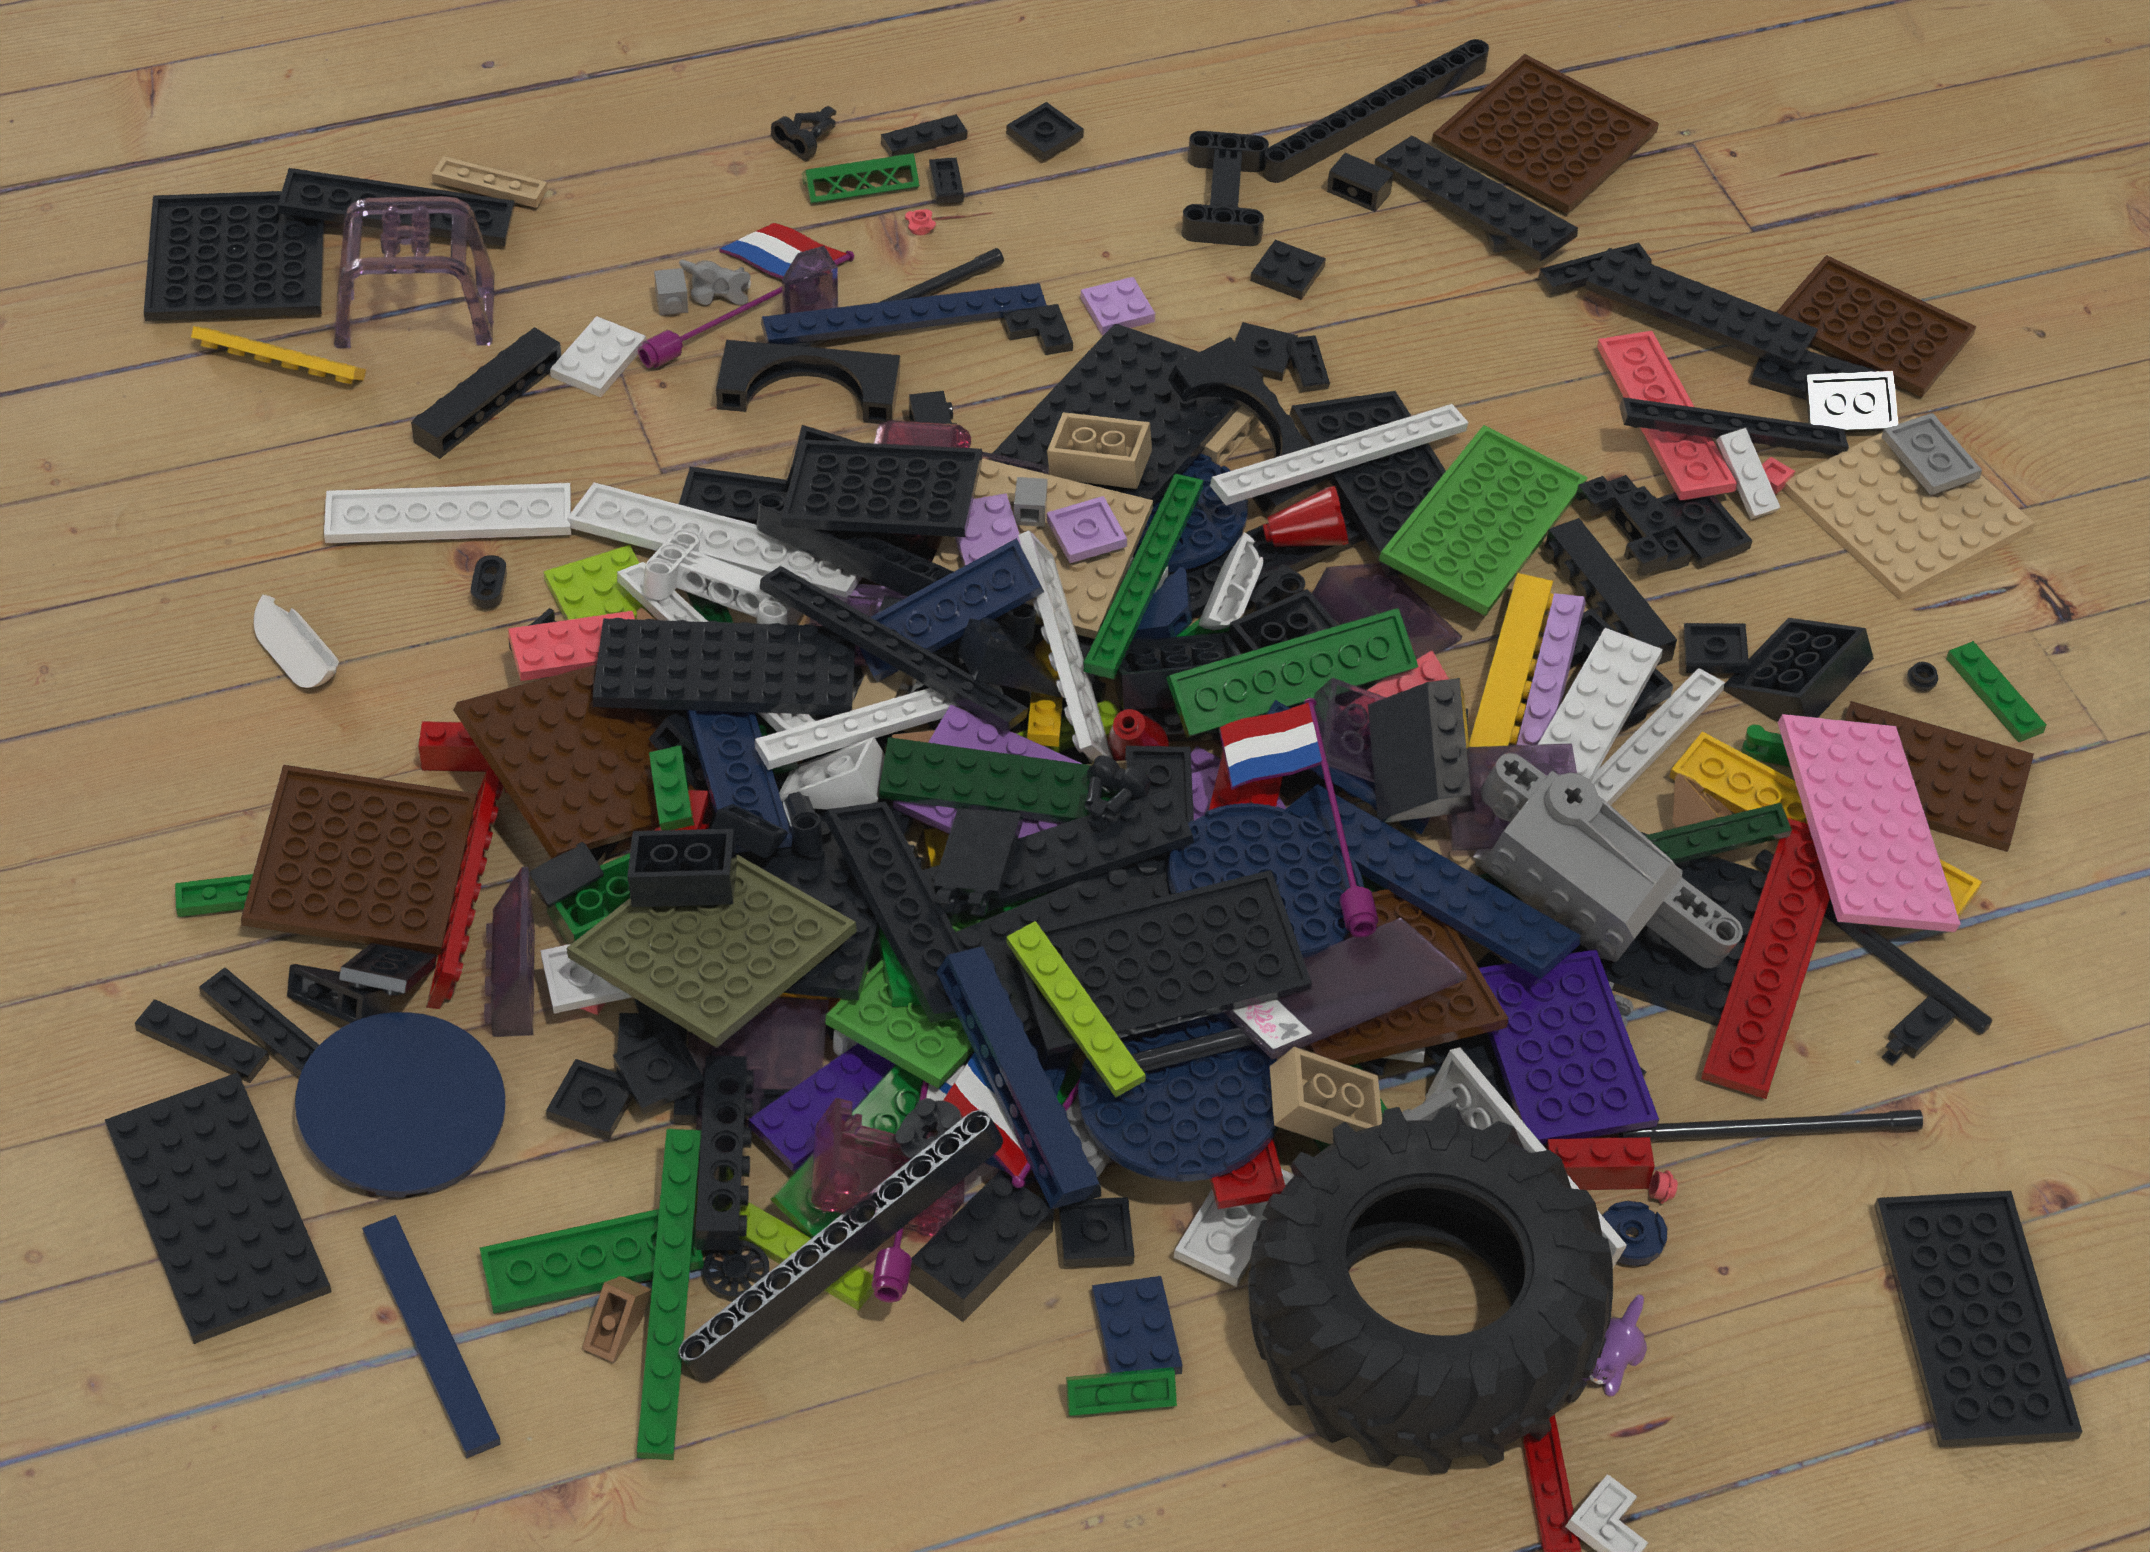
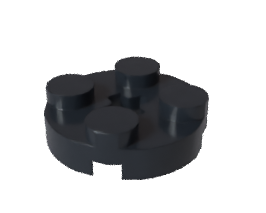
M931 1098L922 1099L917 1103L916 1108L903 1120L896 1132V1141L900 1145L903 1154L910 1161L964 1118V1116L952 1103L941 1100L934 1101ZM937 1129L939 1133L936 1137L930 1136L926 1139L930 1131Z

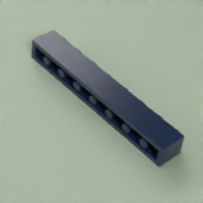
M983 946L947 955L936 973L951 1004L956 1010L955 1012L1051 1210L1086 1200L1099 1184L1096 1171L1086 1158L1081 1140L1074 1133L1067 1119V1112L1058 1101L1051 1079L1045 1074L1038 1060L1035 1047L1030 1044L1024 1031L1022 1020L1016 1015L1009 1001L1007 990L1001 985L995 972L993 961L988 958Z

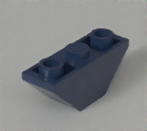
M1180 567L1174 574L1169 575L1163 582V585L1153 594L1133 639L1176 637L1192 623L1190 586L1186 569Z

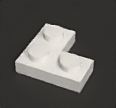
M1608 1474L1565 1526L1597 1552H1643L1648 1544L1646 1540L1620 1521L1637 1496Z

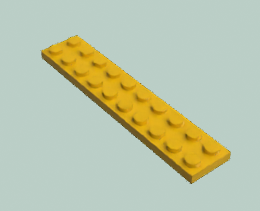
M1703 731L1671 769L1669 778L1675 780V777L1681 773L1694 779L1704 787L1701 794L1703 792L1708 793L1735 814L1781 803L1787 818L1808 824L1794 780ZM1939 859L1959 918L1979 891L1982 881Z

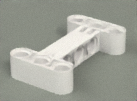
M690 529L675 531L647 561L645 566L642 590L643 594L650 599H666L678 588L756 617V624L780 623L783 625H794L802 615V613L759 589L760 579L764 576L699 553L700 535ZM800 570L791 571L812 583L810 574Z

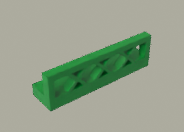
M914 153L806 169L802 173L803 185L807 184L810 204L918 188L920 186ZM910 169L912 182L901 183L893 175L896 170ZM881 173L887 178L881 187H874L865 180L870 174ZM854 177L860 182L854 191H846L838 184L843 178ZM890 180L894 183V185H887V183ZM826 181L833 186L827 195L816 196L813 183ZM862 184L868 188L859 190ZM835 188L841 192L832 194Z

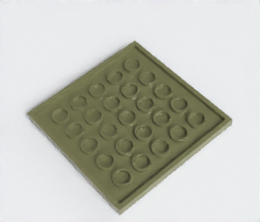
M737 855L733 904L632 907L630 898L566 949L569 959L717 1048L855 934L857 929L856 922Z

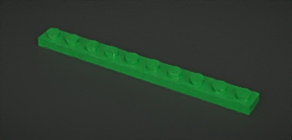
M1174 474L1084 661L1083 672L1114 679L1201 495L1204 480Z
M666 1130L637 1444V1458L674 1460L682 1359L679 1355V1348L685 1337L700 1164L701 1130Z

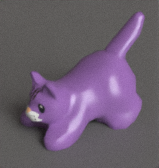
M1637 1295L1633 1299L1622 1318H1611L1609 1328L1605 1334L1606 1342L1601 1357L1597 1359L1595 1369L1588 1379L1583 1378L1585 1381L1591 1380L1598 1385L1602 1384L1605 1394L1609 1397L1615 1396L1619 1391L1627 1365L1636 1366L1641 1363L1647 1351L1644 1334L1636 1326L1644 1304V1297L1642 1295Z

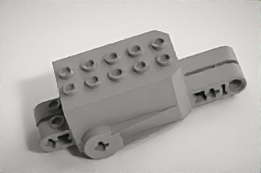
M1513 753L1504 754L1497 760L1481 787V797L1492 808L1497 817L1502 820H1508L1510 824L1503 831L1480 868L1532 908L1580 934V944L1589 951L1597 949L1599 958L1617 962L1643 927L1647 925L1698 965L1704 968H1713L1718 966L1740 941L1743 935L1740 922L1682 878V870L1611 805L1598 796L1594 784L1588 778L1577 773H1566L1559 776L1554 771H1551L1546 776L1524 758Z

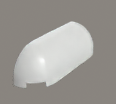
M1245 532L1234 545L1221 568L1199 622V626L1211 630L1227 628L1230 626V622L1239 619L1245 611L1263 566V557L1259 558L1258 552L1253 546L1255 541Z
M262 595L254 614V629L260 643L298 686L312 688L328 682L336 673V667L339 663L336 656L299 613L292 608L288 613L275 605V598Z

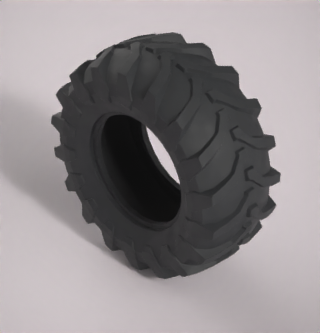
M1399 1107L1384 1110L1381 1125L1357 1132L1346 1122H1343L1333 1128V1143L1319 1154L1312 1157L1300 1152L1290 1166L1294 1177L1286 1184L1281 1194H1272L1262 1215L1267 1220H1262L1257 1230L1256 1240L1252 1245L1251 1269L1248 1277L1249 1311L1254 1341L1261 1359L1267 1361L1278 1395L1288 1406L1303 1405L1320 1437L1331 1443L1350 1437L1359 1442L1371 1463L1382 1466H1389L1399 1455L1421 1458L1431 1474L1446 1473L1453 1458L1482 1454L1489 1466L1504 1460V1448L1513 1441L1529 1433L1540 1441L1552 1429L1549 1418L1557 1413L1566 1402H1575L1585 1389L1587 1382L1583 1378L1588 1379L1595 1369L1597 1359L1601 1357L1606 1342L1605 1334L1611 1320L1613 1300L1612 1255L1608 1239L1602 1236L1596 1202L1587 1190L1571 1188L1562 1159L1551 1150L1533 1153L1526 1151L1512 1125L1498 1121L1486 1129L1480 1130L1467 1126L1458 1108L1442 1107L1432 1121H1406ZM1416 1240L1441 1243L1461 1250L1482 1263L1502 1286L1510 1308L1493 1323L1472 1332L1444 1336L1419 1333L1394 1324L1370 1307L1355 1288L1349 1270L1366 1254L1388 1244Z

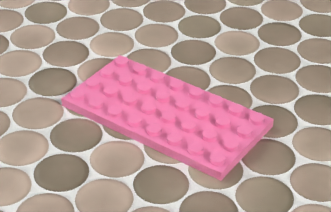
M1782 714L1777 723L1837 922L1956 932L1961 924L1896 726Z

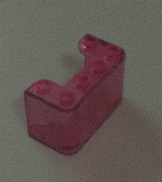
M835 1098L815 1127L811 1201L823 1211L846 1212L908 1162L896 1141V1134L862 1126V1115L857 1113L854 1116L852 1115V1101ZM929 1132L926 1139L933 1136V1133ZM965 1178L906 1224L903 1229L916 1231L924 1236L934 1235L964 1203Z

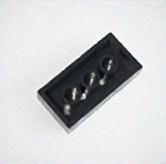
M1000 1170L912 1257L909 1283L957 1319L964 1322L1053 1232L1054 1209L1051 1210L1047 1202L1024 1186L1022 1188L1014 1187L1012 1178Z

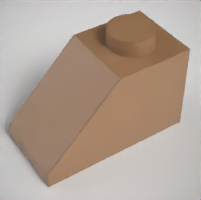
M622 1276L604 1282L582 1349L610 1362H616L641 1323L652 1289Z

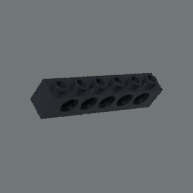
M706 1056L696 1216L697 1250H740V1236H747V1215H741L742 1207H748L749 1185H743V1177H750V1156H744V1149L751 1148L752 1129L751 1127H746V1119L753 1116V1098H747V1091H754V1070H748L747 1056Z

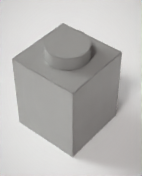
M683 268L654 271L659 315L688 313L687 288Z
M1017 477L1014 501L1016 525L1045 527L1048 479Z

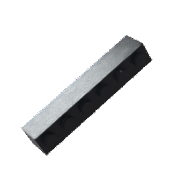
M535 327L525 335L520 336L512 345L499 352L495 358L481 366L469 378L460 382L452 391L439 398L435 404L423 413L418 414L411 421L414 443L441 459L550 374V368L561 357L560 342Z
M1580 518L1548 529L1544 545L1547 557L1555 562L1561 570L1563 577L1569 580L1575 587L1578 595L1585 597V601L1590 608L1616 632L1662 649V657L1657 666L1671 661L1677 642L1676 637Z

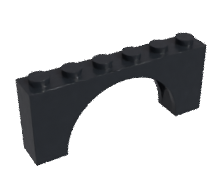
M1231 337L1175 364L1167 380L1183 402L1199 397H1219L1233 401L1253 413L1264 425L1271 438L1274 458L1311 447L1310 442L1296 428L1292 417L1286 414L1280 406L1276 395L1262 381L1259 371L1252 367L1245 357L1243 349ZM1330 474L1319 476L1252 497V499L1267 518L1323 490L1331 476Z
M726 340L716 387L718 410L746 412L753 397L769 384L790 377L812 376L828 379L848 389L861 405L863 423L892 425L900 380V355Z

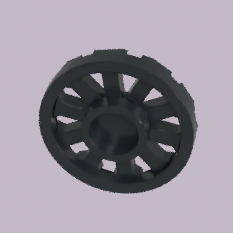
M740 1240V1250H733L735 1254L730 1255L728 1250H711L706 1256L703 1266L704 1281L710 1292L718 1298L722 1297L727 1301L733 1302L752 1286L749 1281L756 1283L770 1272L769 1260L765 1252L759 1246L749 1241ZM745 1250H749L750 1252L746 1256L742 1255ZM715 1257H721L723 1262L715 1260ZM755 1259L761 1260L760 1262L752 1263ZM713 1268L718 1271L710 1272L709 1270ZM760 1271L763 1272L762 1275H759V1274L755 1273V1272H760ZM721 1280L718 1284H715V1283L713 1282V1281ZM731 1284V1291L725 1290ZM739 1284L742 1286L744 1291H738Z

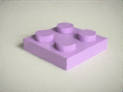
M1134 277L1081 290L1080 298L1102 335L1114 324L1133 328L1155 322V312Z
M1104 496L1047 512V523L1069 563L1127 547V537Z

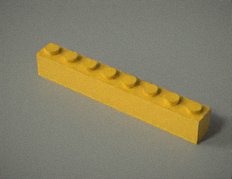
M1517 573L1469 742L1473 773L1488 776L1502 755L1514 753V749H1509L1510 744L1516 745L1520 727L1515 726L1516 721H1523L1526 704L1521 702L1522 699L1528 700L1532 681L1527 680L1528 676H1534L1538 660L1534 659V654L1539 655L1543 637H1540V632H1545L1549 616L1545 614L1546 611L1550 612L1554 596L1551 593L1552 580Z

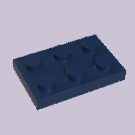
M1161 1276L1092 1285L1091 1294L1109 1373L1173 1367L1175 1375L1182 1374L1183 1365Z

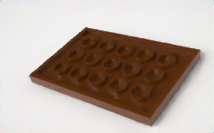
M1828 255L1821 260L1776 311L1781 315L1817 328L1818 332L1812 343L1813 345L1850 363L1865 366L1877 372L1893 371L1895 385L1920 397L1925 395L1968 343L1977 327Z
M1850 701L1845 721L1896 726L1930 830L2008 852L2034 753Z

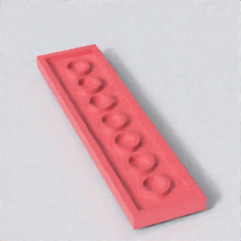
M1653 331L1598 339L1597 348L1623 397L1694 407ZM1641 428L1679 500L1735 492L1737 482L1712 437L1691 436L1684 433L1662 432L1655 429Z

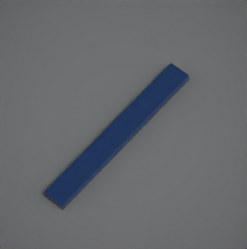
M396 1215L362 1227L363 1235L466 1459L501 1445L496 1428Z

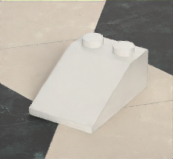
M875 737L799 764L798 769L790 771L779 792L781 801H784L791 793L800 792L804 796H809L811 804L815 809L827 810L877 803L885 754Z

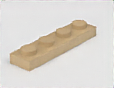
M445 156L442 157L432 173V179L435 183L495 198L514 200L515 203L535 208L538 207L548 191L547 182Z

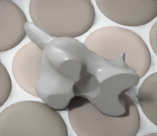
M686 260L679 261V265L683 270L692 274L693 289L691 290V296L699 304H711L715 296L725 297L737 305H744L748 302V296L743 292L750 288L751 275L748 272H744L743 267L733 271L722 268L716 263L707 260L699 261L696 264Z

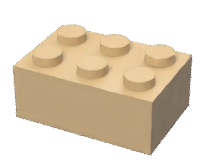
M1063 412L1047 450L1049 474L1076 482L1137 489L1152 451L1150 422Z
M1293 1047L1270 1066L1274 1126L1332 1144L1333 1128L1343 1122H1346L1355 1132L1381 1125L1382 1111L1377 1075L1297 1047Z

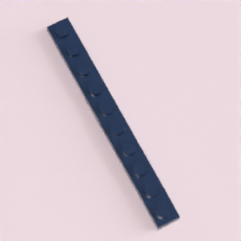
M1040 283L763 316L761 326L766 343L786 345L1002 318L1004 312L1047 306Z

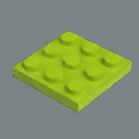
M630 545L544 571V580L565 620L633 611L636 619L637 610L640 608L651 614L617 582L618 571L639 564Z

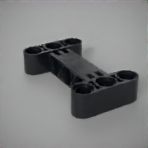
M1196 131L1190 135L1188 162L1197 168L1213 169L1210 205L1191 204L1183 210L1181 234L1184 239L1191 242L1236 246H1256L1261 242L1264 215L1256 209L1239 208L1238 203L1241 171H1263L1265 151L1269 148V142L1266 138L1259 135L1213 131Z

